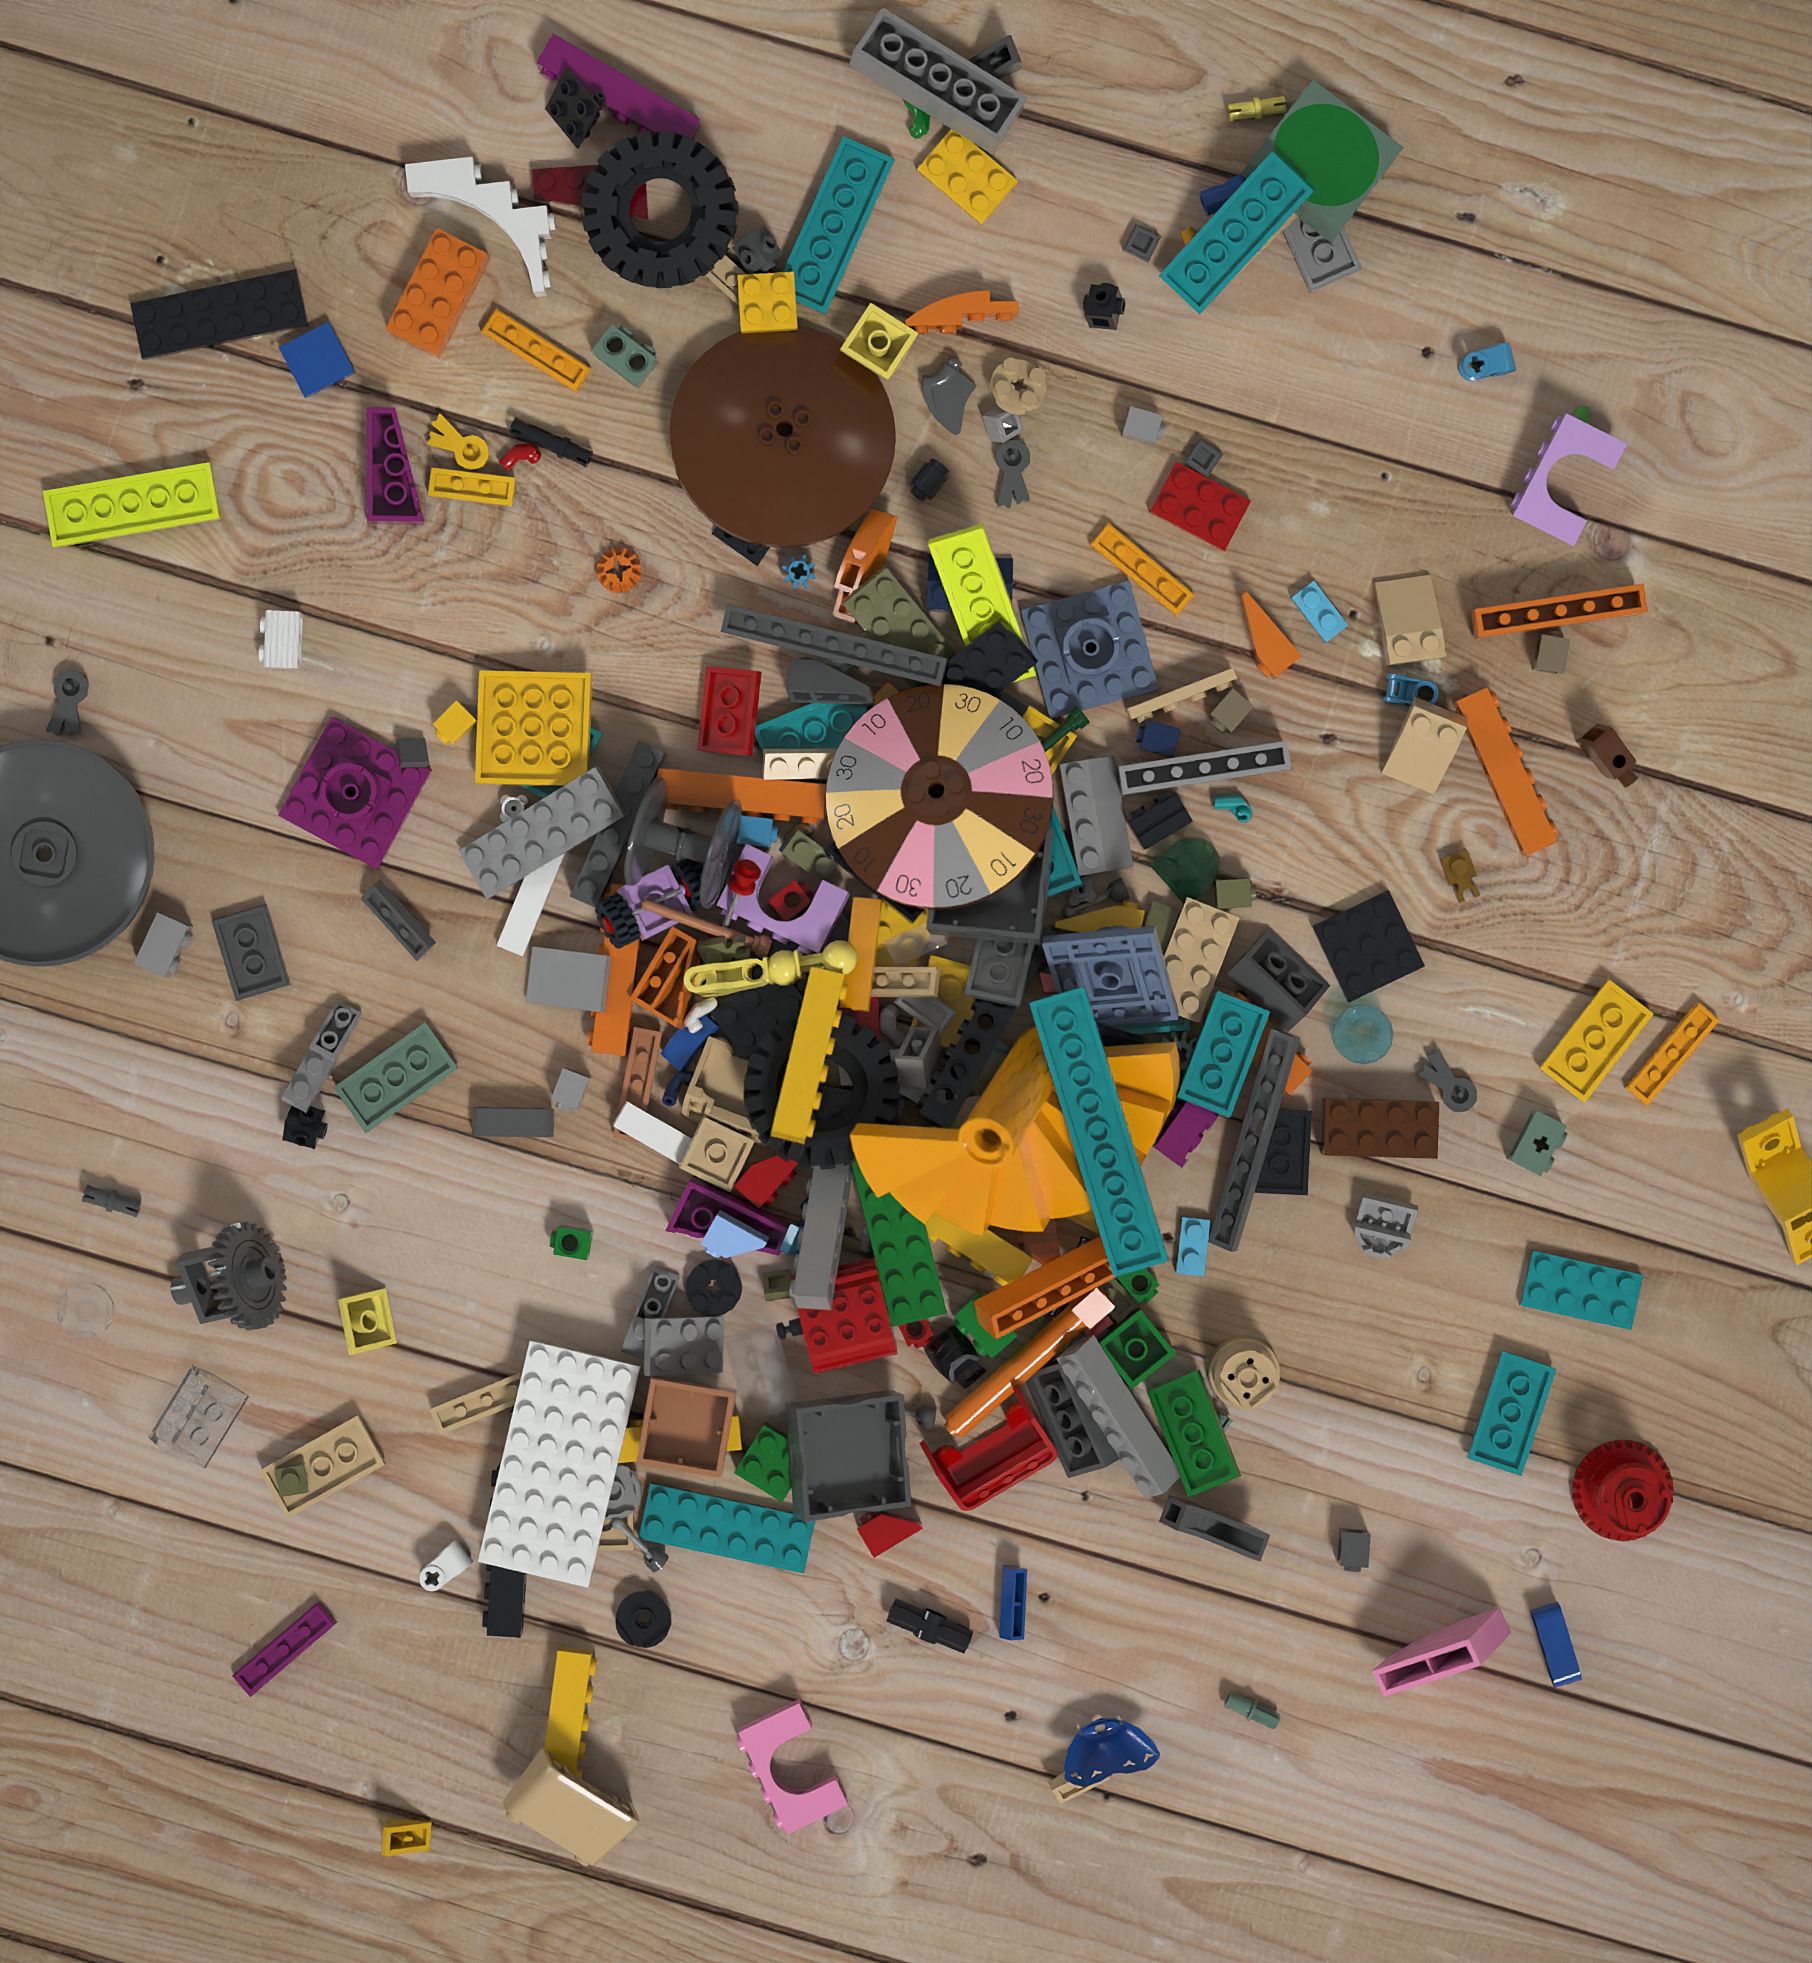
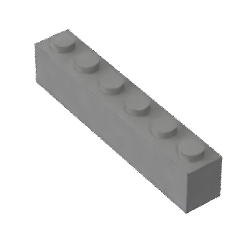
M1282 741L1119 766L1117 771L1121 796L1281 772L1292 768L1288 742Z
M842 1163L836 1165L835 1169L821 1170L820 1166H811L813 1176L808 1178L807 1181L809 1200L808 1204L804 1203L802 1211L805 1224L804 1229H800L798 1235V1244L801 1246L800 1254H796L794 1259V1270L797 1271L796 1279L791 1280L790 1296L794 1297L797 1308L831 1310L853 1176L852 1163L846 1166Z
M1092 1335L1075 1340L1056 1358L1063 1372L1068 1376L1079 1397L1091 1412L1093 1419L1097 1422L1109 1444L1122 1461L1123 1466L1131 1475L1138 1490L1145 1498L1164 1494L1180 1478L1175 1462L1095 1336Z

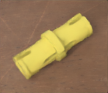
M1284 95L1267 99L1253 97L1252 101L1228 103V112H1232L1228 115L1231 122L1233 120L1253 117L1255 120H1259L1262 116L1286 114V105L1274 106L1284 104L1286 102Z

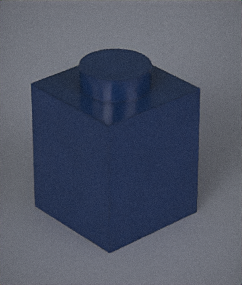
M1146 721L1145 727L1139 726L1136 742L1141 743L1139 750L1173 757L1180 728Z

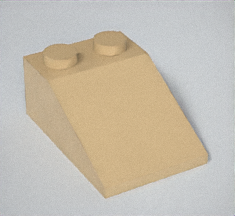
M1431 575L1374 583L1386 667L1446 657L1443 629Z
M1414 697L1383 767L1382 774L1434 794L1467 729V717Z

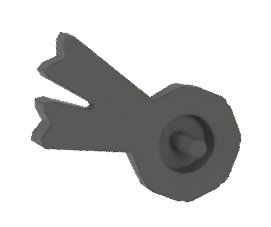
M1008 440L1002 443L996 451L997 466L1005 473L997 507L1005 505L1010 509L1013 490L1015 491L1017 505L1023 500H1030L1022 476V472L1030 463V452L1019 440Z
M65 670L55 678L54 693L60 701L46 728V732H54L56 736H60L64 721L66 734H71L73 731L76 733L81 732L77 704L88 696L89 682L81 672Z
M1436 1049L1434 1055H1427V1059L1437 1072L1428 1065L1423 1064V1071L1418 1073V1076L1443 1089V1102L1450 1110L1454 1112L1468 1111L1477 1101L1476 1087L1466 1078H1455L1439 1049Z

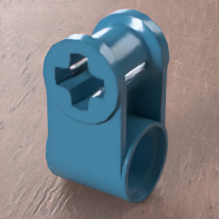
M1510 342L1472 352L1464 357L1459 364L1460 375L1468 381L1500 376L1516 371ZM1473 362V364H1478L1479 368L1476 371L1474 368L1469 369L1468 364Z
M1387 673L1386 678L1389 679L1388 687L1382 702L1411 706L1414 697L1418 698L1417 692L1421 687H1427L1432 691L1433 697L1429 703L1434 704L1437 701L1439 691L1434 683L1414 679L1409 676ZM1397 683H1398V684H1399V687H1398V692H1397V696H1396L1395 693H1396V687H1397Z

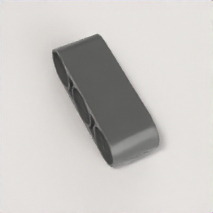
M472 1107V1136L554 1137V1109Z

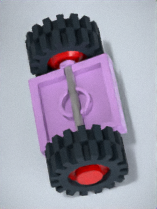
M685 859L673 865L671 869L669 865H666L643 876L636 885H625L616 890L618 893L595 904V912L598 915L597 919L601 922L600 926L602 930L604 929L605 936L609 937L610 943L614 944L615 948L620 949L639 938L643 941L680 923L642 909L641 901L643 899H650L694 915L693 910L697 911L703 908L700 901V885L704 864Z

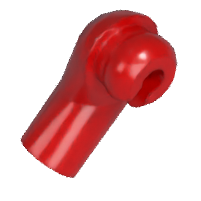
M516 444L498 462L509 471L519 460H528L531 464L537 463L541 459V452L537 450V446L534 444Z

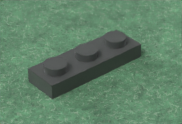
M381 880L374 883L361 897L363 902L416 961L421 959L436 944L429 933L417 922Z

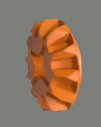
M612 548L603 553L597 562V577L601 585L607 590L615 593L627 592L639 582L641 564L637 556L626 548ZM616 558L621 566H631V568L622 572V582H620L616 574H607L608 571L615 568Z

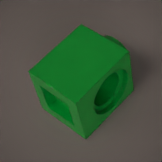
M564 1225L558 1226L557 1231L552 1230L550 1247L554 1248L553 1255L581 1260L589 1259L593 1230ZM571 1234L577 1238L578 1246L576 1249L570 1250L564 1246L563 1239L565 1235Z
M1146 1268L1116 1277L1138 1303L1142 1300L1147 1303L1158 1293L1156 1288L1160 1284ZM1136 1275H1144L1147 1278V1285L1141 1290H1136L1132 1287L1131 1282Z

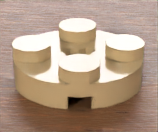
M1012 357L1007 358L994 370L989 382V390L996 398L995 403L1002 410L1015 415L1025 414L1026 411H1031L1032 409L1034 411L1042 403L1047 390L1046 375L1042 369L1037 368L1028 361ZM1018 382L1022 384L1024 389L1021 388L1018 392L1014 390L1015 386L1011 383Z

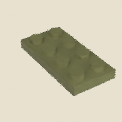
M886 566L879 569L841 602L871 640L943 658H949L955 652ZM903 677L911 688L920 682Z

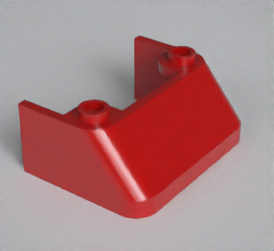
M1017 1385L1012 1387L1019 1402L1012 1404L1005 1413V1419L1008 1424L962 1451H959L955 1446L944 1445L939 1447L934 1453L924 1440L919 1443L936 1476L958 1507L963 1511L973 1510L1048 1466L1058 1455L1052 1441Z

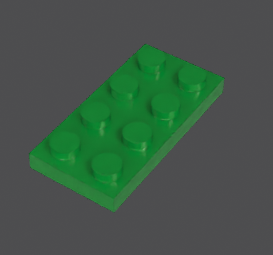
M1200 1370L1147 1391L1188 1497L1195 1496L1242 1476Z

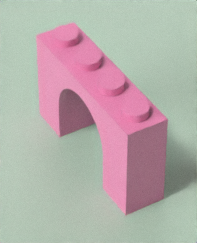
M800 1698L739 1727V1736L736 1737L743 1753L748 1752L751 1759L748 1765L754 1778L760 1777L764 1786L760 1789L766 1803L772 1802L776 1811L773 1813V1817L778 1828L784 1827L786 1834L848 1806L849 1802L837 1774L811 1787L793 1789L782 1784L773 1773L771 1757L776 1748L783 1742L812 1728V1722Z

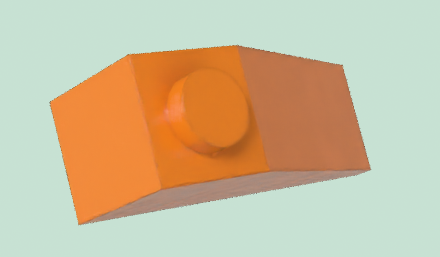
M1246 591L1240 599L1255 659L1259 662L1256 667L1264 677L1268 678L1271 676L1274 680L1302 655Z

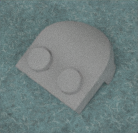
M1363 1192L1355 1218V1238L1362 1246L1363 1251L1376 1258H1390L1392 1254L1401 1250L1404 1251L1411 1241V1232L1418 1213V1205Z

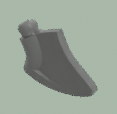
M951 356L948 358L947 363H943L935 374L923 375L922 387L925 402L934 418L949 432L958 435L962 427L966 401L977 386L958 372L962 367V362Z

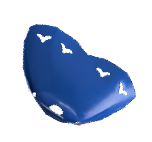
M1099 1718L1083 1727L1071 1742L1064 1764V1779L1074 1785L1085 1787L1101 1782L1114 1773L1128 1774L1147 1770L1159 1759L1160 1752L1155 1742L1140 1728L1122 1720ZM1099 1725L1106 1726L1103 1732L1095 1731V1727ZM1146 1754H1153L1152 1757H1148L1147 1761L1144 1762ZM1128 1761H1130V1762H1132V1763L1135 1764V1765L1129 1764V1765H1127V1766H1123V1765L1126 1764ZM1094 1771L1102 1772L1100 1774H1095V1776L1091 1777ZM1075 1772H1077V1774H1078L1082 1779H1079V1778H1077L1076 1776L1072 1777L1071 1775H1073Z

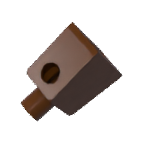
M1596 724L1576 741L1605 777L1614 780L1618 779L1624 788L1632 785L1638 779V776L1631 769L1637 761L1612 727Z

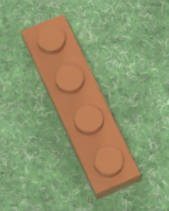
M634 1027L618 1114L626 1101L647 1113L663 1032ZM614 1129L613 1138L641 1143L621 1130Z

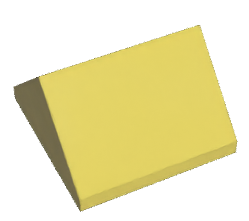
M870 303L840 348V351L888 381L901 366L918 336V332Z
M386 1288L347 1295L338 1299L349 1355L397 1343Z

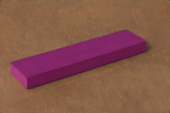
M318 1601L234 1673L232 1677L251 1697L337 1622Z

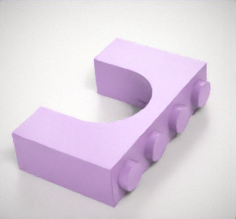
M1564 412L1562 417L1557 415L1550 428L1553 435L1549 443L1546 441L1542 443L1536 455L1540 460L1536 468H1529L1523 480L1527 485L1522 494L1516 493L1510 508L1514 509L1512 512L1514 517L1574 546L1587 520L1553 502L1548 494L1546 485L1549 470L1557 460L1570 454H1582L1615 469L1627 443Z
M745 844L738 860L749 859L754 861L761 869V875L755 881L756 888L753 894L748 896L740 895L731 919L736 921L738 916L748 920L746 926L760 933L765 928L773 932V939L786 945L790 940L798 944L797 950L806 955L822 953L850 893L822 880L810 907L801 917L787 922L774 920L763 911L759 899L761 885L774 857ZM727 884L717 903V906L723 908L721 914L724 916L727 915L735 895Z

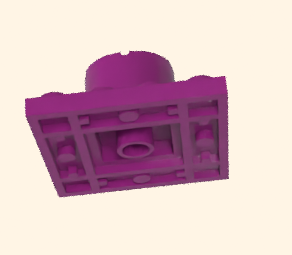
M331 717L278 816L379 870L432 770L426 767L400 768L397 751ZM351 787L356 789V794L353 797L348 795V790Z

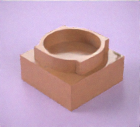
M652 1376L636 1463L721 1478L737 1390Z

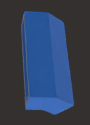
M1002 1565L999 1638L1010 1641L1024 1640L1027 1569L1021 1568L1019 1565Z

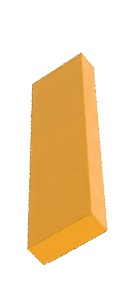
M497 308L494 309L481 330L482 334L575 393L578 392L592 370L589 366Z
M1107 523L1090 543L1091 547L1176 617L1195 595L1110 523Z
M853 897L848 942L854 946L858 956L855 968L844 976L843 983L848 984L845 1000L840 1001V1009L869 1012L883 903L881 899Z
M1696 1002L1624 1088L1645 1106H1648L1720 1019L1700 1002Z

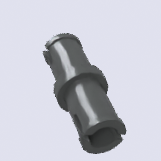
M88 1184L83 1193L85 1195L82 1197V1202L84 1203L87 1202L104 1207L107 1212L114 1210L134 1216L135 1218H137L140 1211L139 1206L142 1204V1200L120 1195L116 1190L109 1192Z

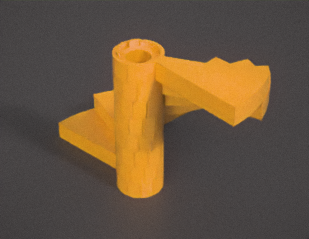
M1037 1027L1026 1029L1018 1037L961 1129L857 1123L850 1134L858 1165L877 1198L890 1192L906 1210L924 1224L935 1213L946 1221L981 1236L984 1235L989 1225L1018 1231L1043 1232L1050 1219L1069 1217L1092 1210ZM1176 1042L1104 1047L1140 1166L1161 1132L1165 1120L1176 1101L1180 1077Z

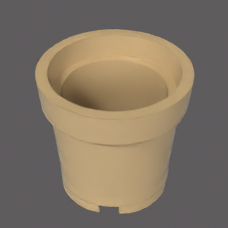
M1237 1336L1224 1341L1214 1350L1208 1362L1207 1378L1212 1392L1220 1401L1230 1407L1252 1409L1266 1403L1274 1395L1280 1380V1366L1274 1351L1265 1342L1250 1336ZM1249 1358L1253 1359L1251 1365L1247 1364V1359ZM1231 1373L1235 1376L1233 1380L1228 1379V1375ZM1264 1377H1268L1269 1381L1267 1383L1262 1382ZM1245 1392L1250 1393V1397L1248 1399H1245L1243 1397V1394Z

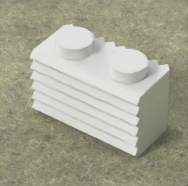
M266 610V617H261L260 632L265 634L264 645L259 647V661L264 662L263 667L301 670L303 613L298 611Z

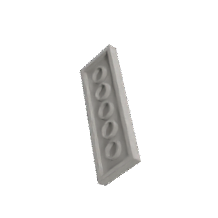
M597 766L459 850V853L485 898L489 899L627 816L600 767Z

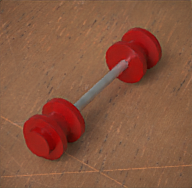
M749 859L738 860L734 863V874L730 875L727 885L735 895L724 923L718 925L731 929L728 926L740 895L748 896L755 891V881L760 878L761 869L754 861ZM708 933L709 938L707 939L715 938L718 936Z

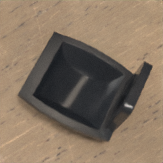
M955 1325L947 1328L924 1349L938 1372L952 1384L957 1381L963 1388H968L986 1371L978 1363L980 1356L971 1341ZM976 1370L971 1377L965 1379L967 1371Z

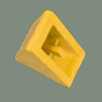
M388 1819L383 1827L381 1855L391 1856L430 1850L432 1822Z

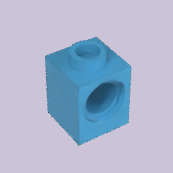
M741 816L737 844L771 848V842L777 843L778 826L773 825V819Z

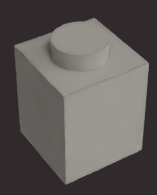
M1130 406L1122 437L1154 446L1156 439L1162 440L1166 424L1161 423L1163 415Z
M566 1067L562 1068L551 1097L552 1101L557 1102L555 1107L570 1113L572 1108L578 1110L591 1077Z

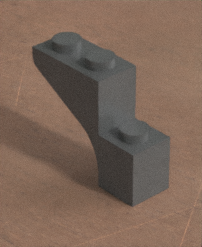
M1170 1495L1167 1498L1159 1522L1177 1531L1205 1539L1260 1562L1270 1534L1233 1516L1211 1511L1192 1501Z

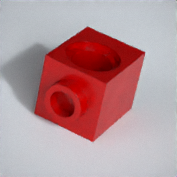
M794 880L768 901L783 921L787 922L812 903L809 897L813 893L804 881L798 884ZM789 892H797L801 897L800 904L795 908H789L785 904V896Z
M928 1319L919 1320L923 1324V1330L916 1335L911 1334L907 1330V1324L899 1325L908 1347L914 1345L915 1349L931 1342L929 1337L934 1336V1332Z

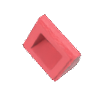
M1039 972L1043 992L1056 991L1052 975Z

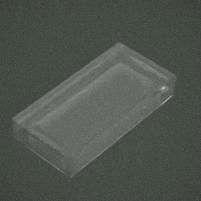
M927 922L884 943L895 966L898 967L947 944L943 935L929 934L926 929Z

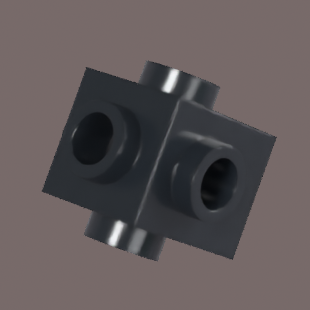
M1110 283L1091 284L1089 295L1085 294L1083 300L1084 315L1089 328L1117 330L1119 317L1124 314L1126 300L1122 298L1119 287Z
M291 1105L284 1122L282 1140L315 1149L319 1139L324 1140L327 1133L328 1123L324 1122L326 1111L310 1106L305 1113Z

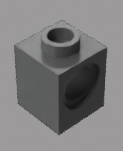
M1340 1528L1337 1562L1340 1566H1344L1345 1571L1361 1572V1568H1368L1371 1538L1368 1530Z

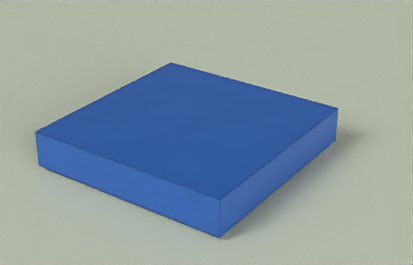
M329 321L278 347L306 399L356 373Z

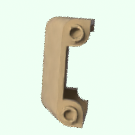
M709 1036L686 1092L681 1110L682 1114L700 1123L702 1117H706L754 1140V1144L766 1148L758 1139L759 1134L756 1129H752L747 1118V1108L744 1107V1080L749 1061L734 1056L733 1048L726 1039Z
M542 1747L502 1803L507 1811L505 1815L514 1823H524L571 1852L580 1864L586 1867L589 1864L596 1865L639 1822L634 1806L622 1797L617 1800V1797L613 1795L611 1797L607 1796L569 1772L564 1764L560 1765L555 1761H551L554 1755Z

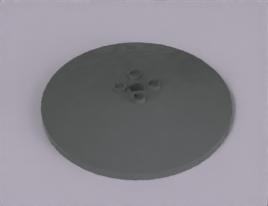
M26 740L0 746V960L34 967L63 965L81 960L95 954L119 937L133 921L145 901L152 880L155 860L154 838L147 811L136 790L126 777L105 759L89 750L52 740ZM43 846H49L52 850V858L47 862L41 861L38 856L39 849Z

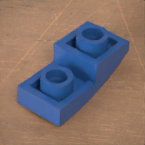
M707 1014L699 1018L703 1023V1028L696 1033H690L688 1027H685L684 1030L678 1029L660 1053L677 1070L683 1071L687 1069L699 1049L705 1047L708 1037H713L719 1028V1025Z

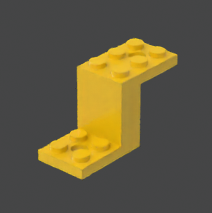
M1787 1108L1772 1114L1768 1119L1755 1126L1747 1127L1737 1136L1749 1179L1782 1226L1790 1256L1797 1266L1812 1258V1161L1801 1147L1794 1116Z

